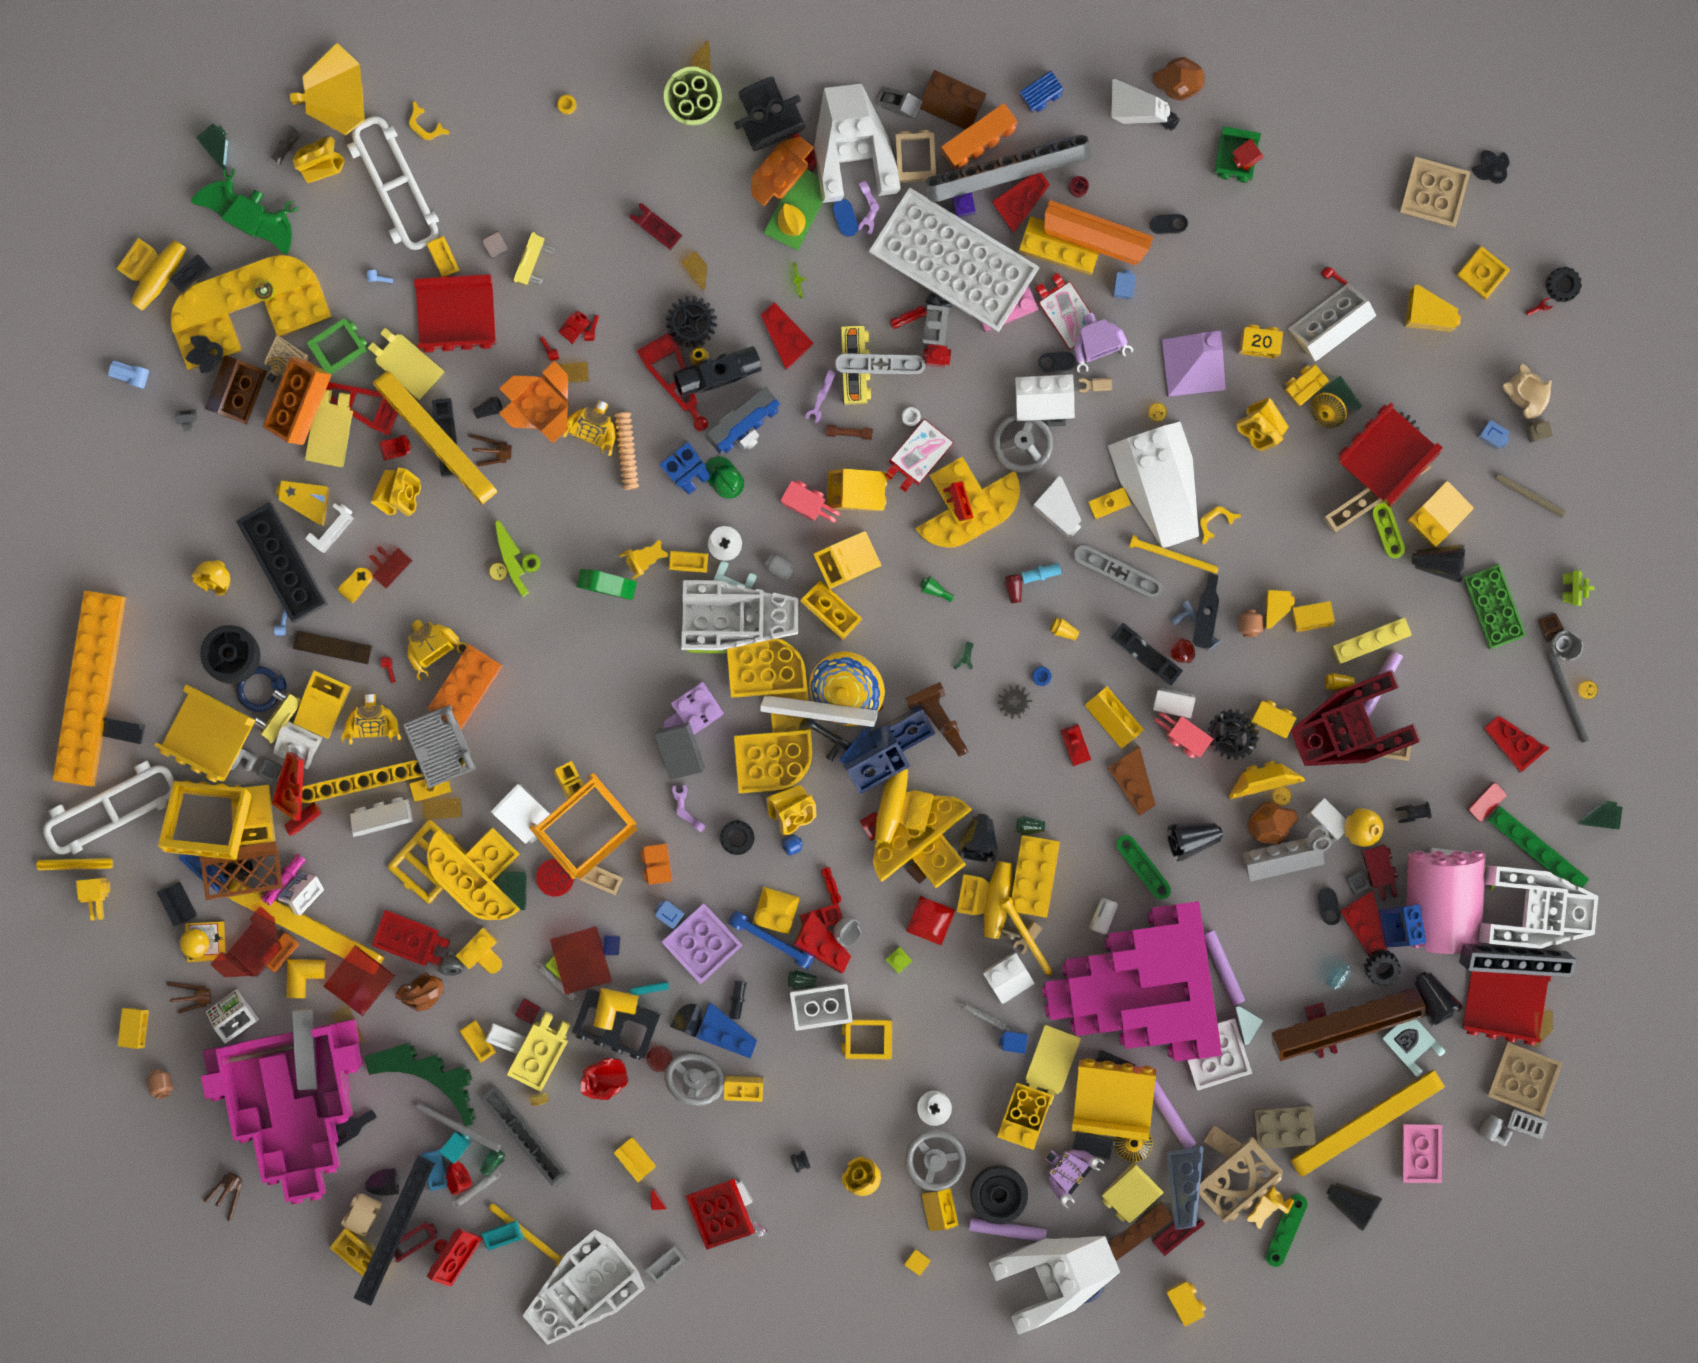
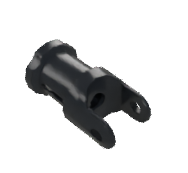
M1428 801L1421 805L1413 806L1410 804L1395 809V811L1405 810L1409 814L1408 818L1400 819L1398 823L1414 822L1416 819L1425 817L1428 819L1432 818Z

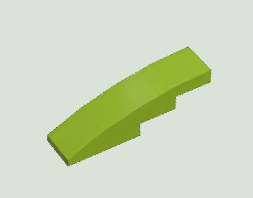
M497 520L495 524L504 562L522 597H525L529 594V591L519 578L525 574V571L515 558L521 552L502 523Z

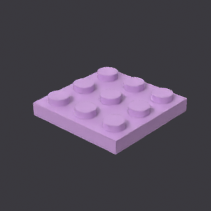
M705 903L662 941L665 947L700 985L743 946Z

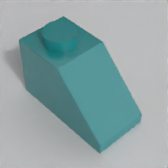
M455 1131L439 1153L455 1164L472 1141L469 1140L470 1137Z

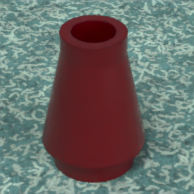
M1020 574L1005 576L1004 585L1010 602H1022V579H1020Z

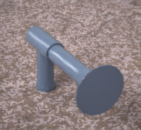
M1187 600L1181 605L1184 611L1170 619L1174 626H1176L1189 616L1196 625L1197 612ZM1213 636L1212 643L1207 651L1217 646L1223 639L1219 640Z

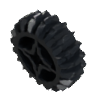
M686 296V303L678 299L680 306L673 303L672 306L675 311L668 310L672 317H666L667 321H671V323L666 324V328H673L668 334H676L673 337V341H677L680 338V346L686 341L687 348H690V342H693L694 347L697 348V341L705 345L703 338L705 337L710 341L711 338L707 334H715L711 327H717V323L712 322L717 319V316H710L715 310L714 308L707 310L710 303L707 302L703 306V298L697 303L696 296H693L692 302ZM696 307L701 309L703 313L693 315L687 308ZM683 311L685 319L676 327V318ZM687 314L692 320L697 319V322H695L696 330L691 324H686L688 322ZM707 317V326L700 333L698 324ZM690 329L694 332L695 337L684 336L680 331Z
M1231 708L1227 712L1225 710L1221 711L1220 715L1216 714L1214 719L1210 721L1211 726H1209L1208 732H1210L1209 736L1213 738L1210 746H1216L1214 752L1219 750L1221 752L1220 757L1226 754L1227 760L1231 759L1232 756L1234 760H1238L1239 756L1243 759L1246 757V754L1250 755L1253 752L1252 749L1257 747L1256 743L1259 741V737L1256 735L1259 734V730L1254 729L1257 723H1251L1253 718H1246V712L1241 715L1239 709L1233 712ZM1222 723L1224 725L1223 729L1225 731L1223 736H1221L1220 734V726ZM1244 733H1246L1247 741L1245 745H1243L1242 743V735Z

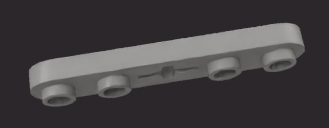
M840 353L833 360L835 370L842 373L916 375L922 373L926 366L925 360L918 355ZM880 359L881 362L888 363V365L880 366L879 369L878 366L871 365V362L876 363Z
M1081 545L1074 552V558L1079 564L1149 598H1156L1162 592V584L1157 579L1089 546ZM1109 566L1116 569L1120 566L1122 568L1121 571L1127 574V577L1123 575L1114 576L1115 572L1109 569Z

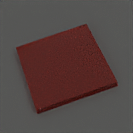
M597 926L550 939L565 994L569 995L576 991L612 982Z
M355 945L323 987L363 1017L395 975Z

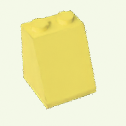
M1132 1162L1101 1195L1104 1197L1102 1202L1109 1209L1113 1206L1118 1211L1115 1215L1122 1222L1127 1220L1131 1223L1164 1192L1135 1162Z

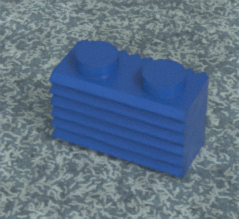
M1050 70L1019 91V95L1031 113L1034 111L1039 113L1047 107V102L1050 100L1055 102L1061 98L1064 88Z

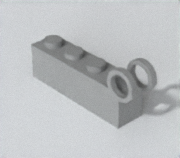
M1315 825L1309 829L1308 838L1243 852L1249 881L1325 865L1323 851L1329 849L1332 844L1330 837L1327 836V828L1324 825ZM1315 830H1324V833L1322 835H1319L1317 837L1312 836V833ZM1323 839L1327 840L1328 843L1321 847L1320 841Z

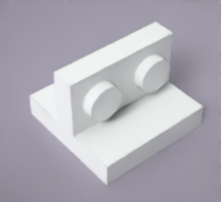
M287 722L285 727L282 726L279 731L273 754L285 759L286 752H294L304 760V768L308 770L313 755L322 742V737Z

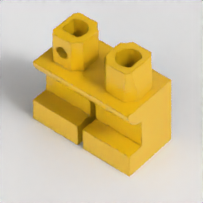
M572 761L554 769L553 773L567 799L584 785L581 778H578L579 774Z

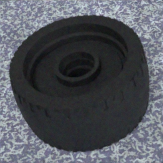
M234 625L220 626L209 632L200 648L201 662L207 673L214 679L227 684H237L249 679L257 670L261 658L260 649L255 638L245 629ZM232 649V650H233L232 656L229 657V658H226V657H225L226 652H227L228 650Z
M996 1165L982 1170L975 1177L970 1190V1199L974 1210L982 1219L993 1224H1005L1018 1218L1024 1211L1028 1201V1189L1024 1179L1017 1171L1007 1166ZM995 1190H1003V1198L996 1199L993 1195Z

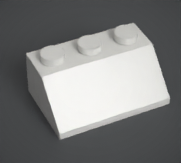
M1073 374L1015 377L1017 421L1075 418Z
M399 797L392 799L391 804L385 805L384 802L373 804L372 809L366 810L365 807L354 809L355 813L350 814L353 837L414 822L409 801Z
M847 982L790 991L796 1031L853 1022Z

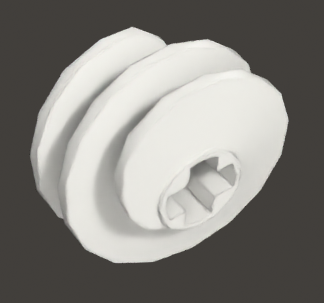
M721 526L710 534L708 548L716 559L729 561L739 555L742 549V539L740 534L732 527ZM722 539L730 540L728 548L720 547Z
M933 1090L924 1093L920 1097L917 1104V1112L924 1123L938 1126L949 1119L952 1105L949 1098L943 1092ZM937 1103V1107L940 1110L932 1113L929 1106Z

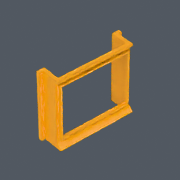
M593 772L587 777L589 781L538 825L534 823L529 827L573 880L576 877L579 880L582 879L638 830L635 827L637 823ZM593 787H596L627 825L576 869L544 830Z

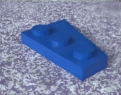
M710 1002L697 1039L751 1058L757 1039Z

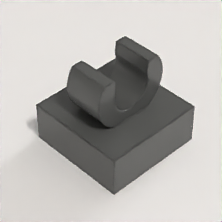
M197 410L177 411L175 415L176 423L183 424V431H191V428H193L192 422H195L197 419Z

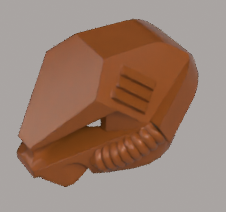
M1178 57L1169 61L1167 67L1153 73V84L1158 89H1163L1170 98L1184 101L1202 90L1205 84V74L1197 63L1186 57Z
M1265 802L1251 814L1248 820V831L1252 838L1260 843L1278 845L1287 839L1289 830L1299 818L1296 810L1282 808L1280 804L1275 802Z
M425 972L410 984H403L397 990L395 998L401 1000V1003L415 1011L428 1010L439 1000L445 986L440 978L434 975L430 976Z

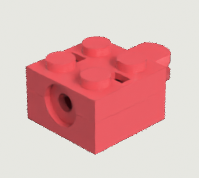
M799 480L790 482L780 500L781 504L814 522L818 515L833 523L836 522L835 518L821 511L823 508L838 517L840 515V512L825 504L824 494L815 489L811 492L806 489L807 485Z
M1160 711L1158 715L1172 725L1171 728L1158 718L1154 719L1155 723L1168 731L1166 736L1169 739L1167 741L1175 747L1180 745L1184 748L1183 753L1190 758H1200L1213 740L1212 737L1183 716L1178 717L1175 722Z

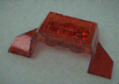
M260 906L249 918L253 923L227 953L221 951L210 964L222 976L258 977L282 949L277 936L275 918L263 907Z

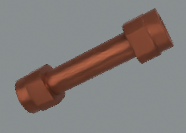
M827 425L826 436L836 437V435L862 437V440H872L873 429L837 428V425Z

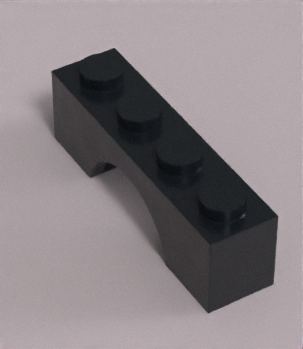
M452 399L432 400L434 421L457 445ZM439 459L441 477H455Z
M1122 623L1110 637L1111 640L1169 686H1172L1183 672L1180 667L1155 650L1125 623Z

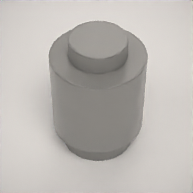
M771 554L764 567L768 568L767 571L781 580L789 579L794 571L792 568L793 564L778 554Z

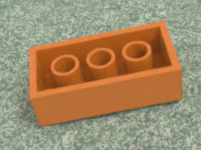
M1003 103L941 146L940 153L952 170L966 167L969 160L972 158L976 160L981 157L986 148L992 149L1000 143L999 141L1002 137L1008 138L1014 134L1018 121L1006 104Z
M290 357L263 428L288 443L303 445L331 374L305 359Z
M469 644L427 709L433 712L451 705L455 720L458 721L462 730L503 665ZM445 714L442 715V719L447 721Z

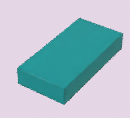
M665 981L632 987L630 994L640 995L670 989L669 982Z
M517 1220L481 1232L487 1251L524 1238Z

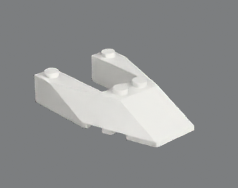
M854 84L824 88L814 143L822 203L842 200L844 191L839 163L873 159L878 196L897 194L901 188L890 139L863 85Z
M1486 865L1484 884L1526 889L1522 927L1480 923L1478 942L1542 949L1550 945H1557L1569 940L1595 935L1597 895L1547 871Z
M1105 1236L1067 1237L1061 1239L1045 1238L993 1258L989 1262L996 1281L1035 1266L1048 1297V1300L1016 1311L1011 1316L1018 1335L1075 1311L1120 1273Z

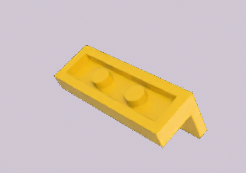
M1108 686L1085 704V707L1120 748L1126 746L1144 730Z

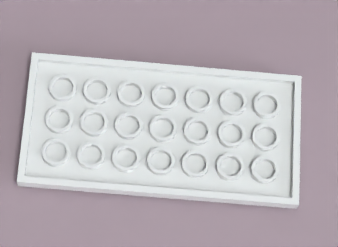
M912 188L908 189L869 250V253L933 293L938 294L941 298L998 333L1039 270V266L935 202L930 201Z

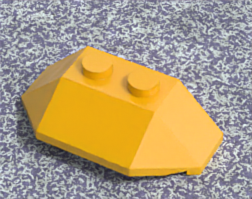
M1274 760L1264 763L1265 767L1257 768V765L1246 767V771L1241 772L1227 796L1228 799H1233L1303 782L1305 779L1281 763L1276 764Z

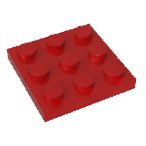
M735 1179L685 1196L706 1250L755 1233Z

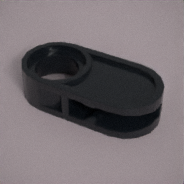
M1181 214L1157 215L1150 222V229L1155 234H1179L1184 232L1188 226L1187 218ZM1174 220H1183L1184 227L1181 229L1175 228L1173 225Z
M1070 352L1045 353L1038 359V367L1043 372L1068 371L1076 363L1075 356ZM1048 357L1052 360L1053 363L1050 368L1042 366L1043 358Z
M1323 888L1318 893L1322 919L1328 925H1336L1341 919L1337 895L1333 889ZM1329 911H1334L1337 914V918L1333 922H1329L1326 918V914Z

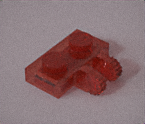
M379 546L377 548L378 552L384 555L387 560L382 564L376 556L372 554L369 556L379 567L372 576L387 589L413 561L400 548H397L390 555Z

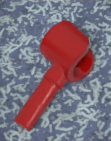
M1326 267L1321 271L1322 276L1327 280L1333 277L1344 285L1348 282L1340 277L1331 267Z
M1545 298L1537 307L1526 311V315L1529 316L1537 311H1548L1553 305L1546 307L1544 304L1550 298Z
M598 315L594 316L591 330H584L585 341H593L595 339Z
M539 338L549 360H558L557 349L551 350L545 338Z
M382 657L381 668H387L391 683H395L392 659L390 657Z

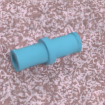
M1059 563L1045 567L1041 565L1037 569L1022 572L1025 584L1040 579L1044 581L1045 578L1062 574Z

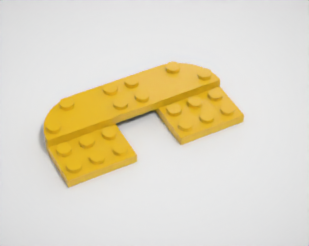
M277 255L197 283L184 294H181L172 309L171 327L187 370L199 367V365L192 364L185 359L188 353L195 348L190 340L193 336H206L211 342L220 344L223 348L222 358L225 355L230 356L241 352L242 348L229 314L254 304L265 302L276 335L279 337L332 318L315 273L297 258ZM268 281L273 285L274 295L272 298L261 300L255 295L254 288L258 282ZM215 348L211 349V355L214 356L217 354V350Z
M776 638L727 649L731 698L769 695L808 701L804 661L799 652L788 642ZM771 713L773 733L734 736L739 794L783 790L795 785L805 776L811 765L813 750L811 728L800 729V724L804 717Z

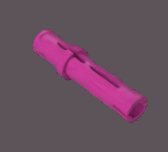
M296 854L288 866H284L282 869L283 889L292 878L294 879L297 876L296 873L306 862L299 854ZM276 879V881H275L272 885H277V884H278L277 879ZM283 889L267 891L261 897V900L271 906Z

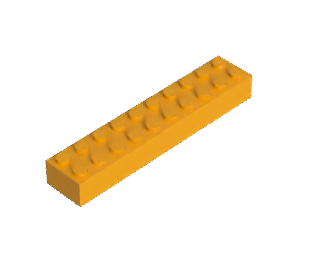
M84 590L53 774L54 781L95 786L105 727L103 720L104 717H107L126 597Z

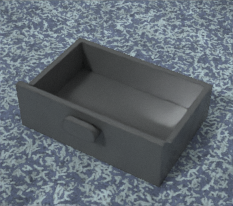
M690 722L667 728H658L654 735L670 780L703 772L705 765Z

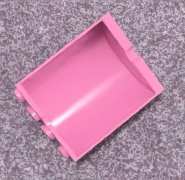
M1415 851L1413 854H1408L1406 906L1420 904L1426 943L1411 947H1424L1426 952L1456 954L1461 953L1463 944H1482V942L1478 941L1480 923H1483L1485 853L1482 851H1472L1471 853L1453 851L1451 855H1444L1442 851H1434L1433 853Z

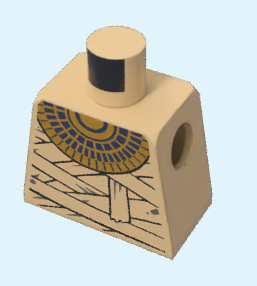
M277 335L264 364L271 368L265 378L275 384L279 377L283 376L290 357L308 360L310 357Z

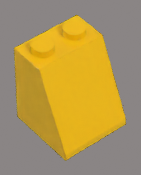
M1415 284L1409 289L1405 327L1452 332L1460 325L1461 314H1458V308L1420 285Z
M854 469L828 471L827 506L835 510H884L886 505V472Z

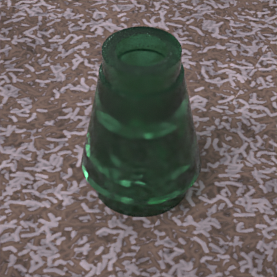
M1026 816L1018 817L1016 831L1021 833V835L1044 832L1045 821Z
M797 970L789 972L788 987L793 989L816 987L817 976Z
M489 1149L479 1169L480 1172L485 1176H489L505 1161V1153L500 1149L498 1152Z

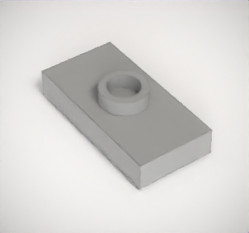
M673 1245L651 1263L645 1271L658 1284L681 1265L686 1258Z

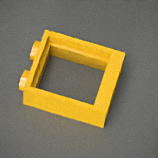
M853 1019L851 1023L842 1024V1035H846V1043H842V1054H845V1059H892V1020ZM851 1025H884V1054L850 1053Z

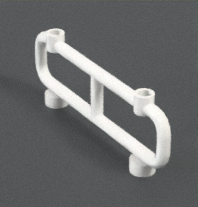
M369 117L352 130L354 142L347 144L353 159L361 156L392 219L395 228L388 231L394 243L397 244L402 241L410 250L422 249L427 246V242L438 237L439 231L436 223L439 220L434 211L430 212L394 138L398 135L393 125L389 127L387 122L381 117ZM372 124L380 125L404 174L385 184L382 183L359 135L362 129ZM405 182H408L431 230L429 237L416 243L410 241L386 192Z
M148 761L135 766L134 769L137 775L67 811H65L62 804L49 810L51 819L43 827L44 838L51 850L57 854L63 855L72 852L74 855L82 851L83 845L155 808L158 811L166 808L173 782L175 781L172 773L167 767L162 765L151 767ZM156 773H162L170 786L169 793L119 818L109 797ZM102 801L112 821L111 823L64 847L56 844L51 834V828L54 825Z

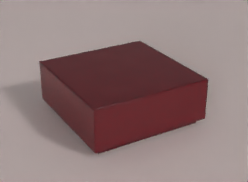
M524 998L515 1016L532 1024L541 1007Z

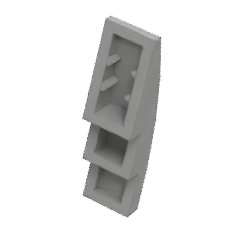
M312 1009L293 1010L298 1090L317 1089L315 1037L312 1038L311 1030L314 1029Z

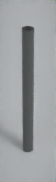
M1553 651L1547 653L1548 659L1581 742H1586L1589 738L1558 660Z

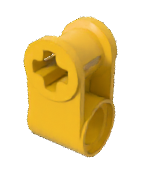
M357 568L340 585L337 591L352 604L372 581V572L367 568ZM359 573H366V580H359L361 578Z

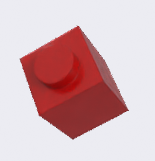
M1252 139L1233 151L1235 156L1233 161L1238 168L1243 167L1245 171L1264 158Z

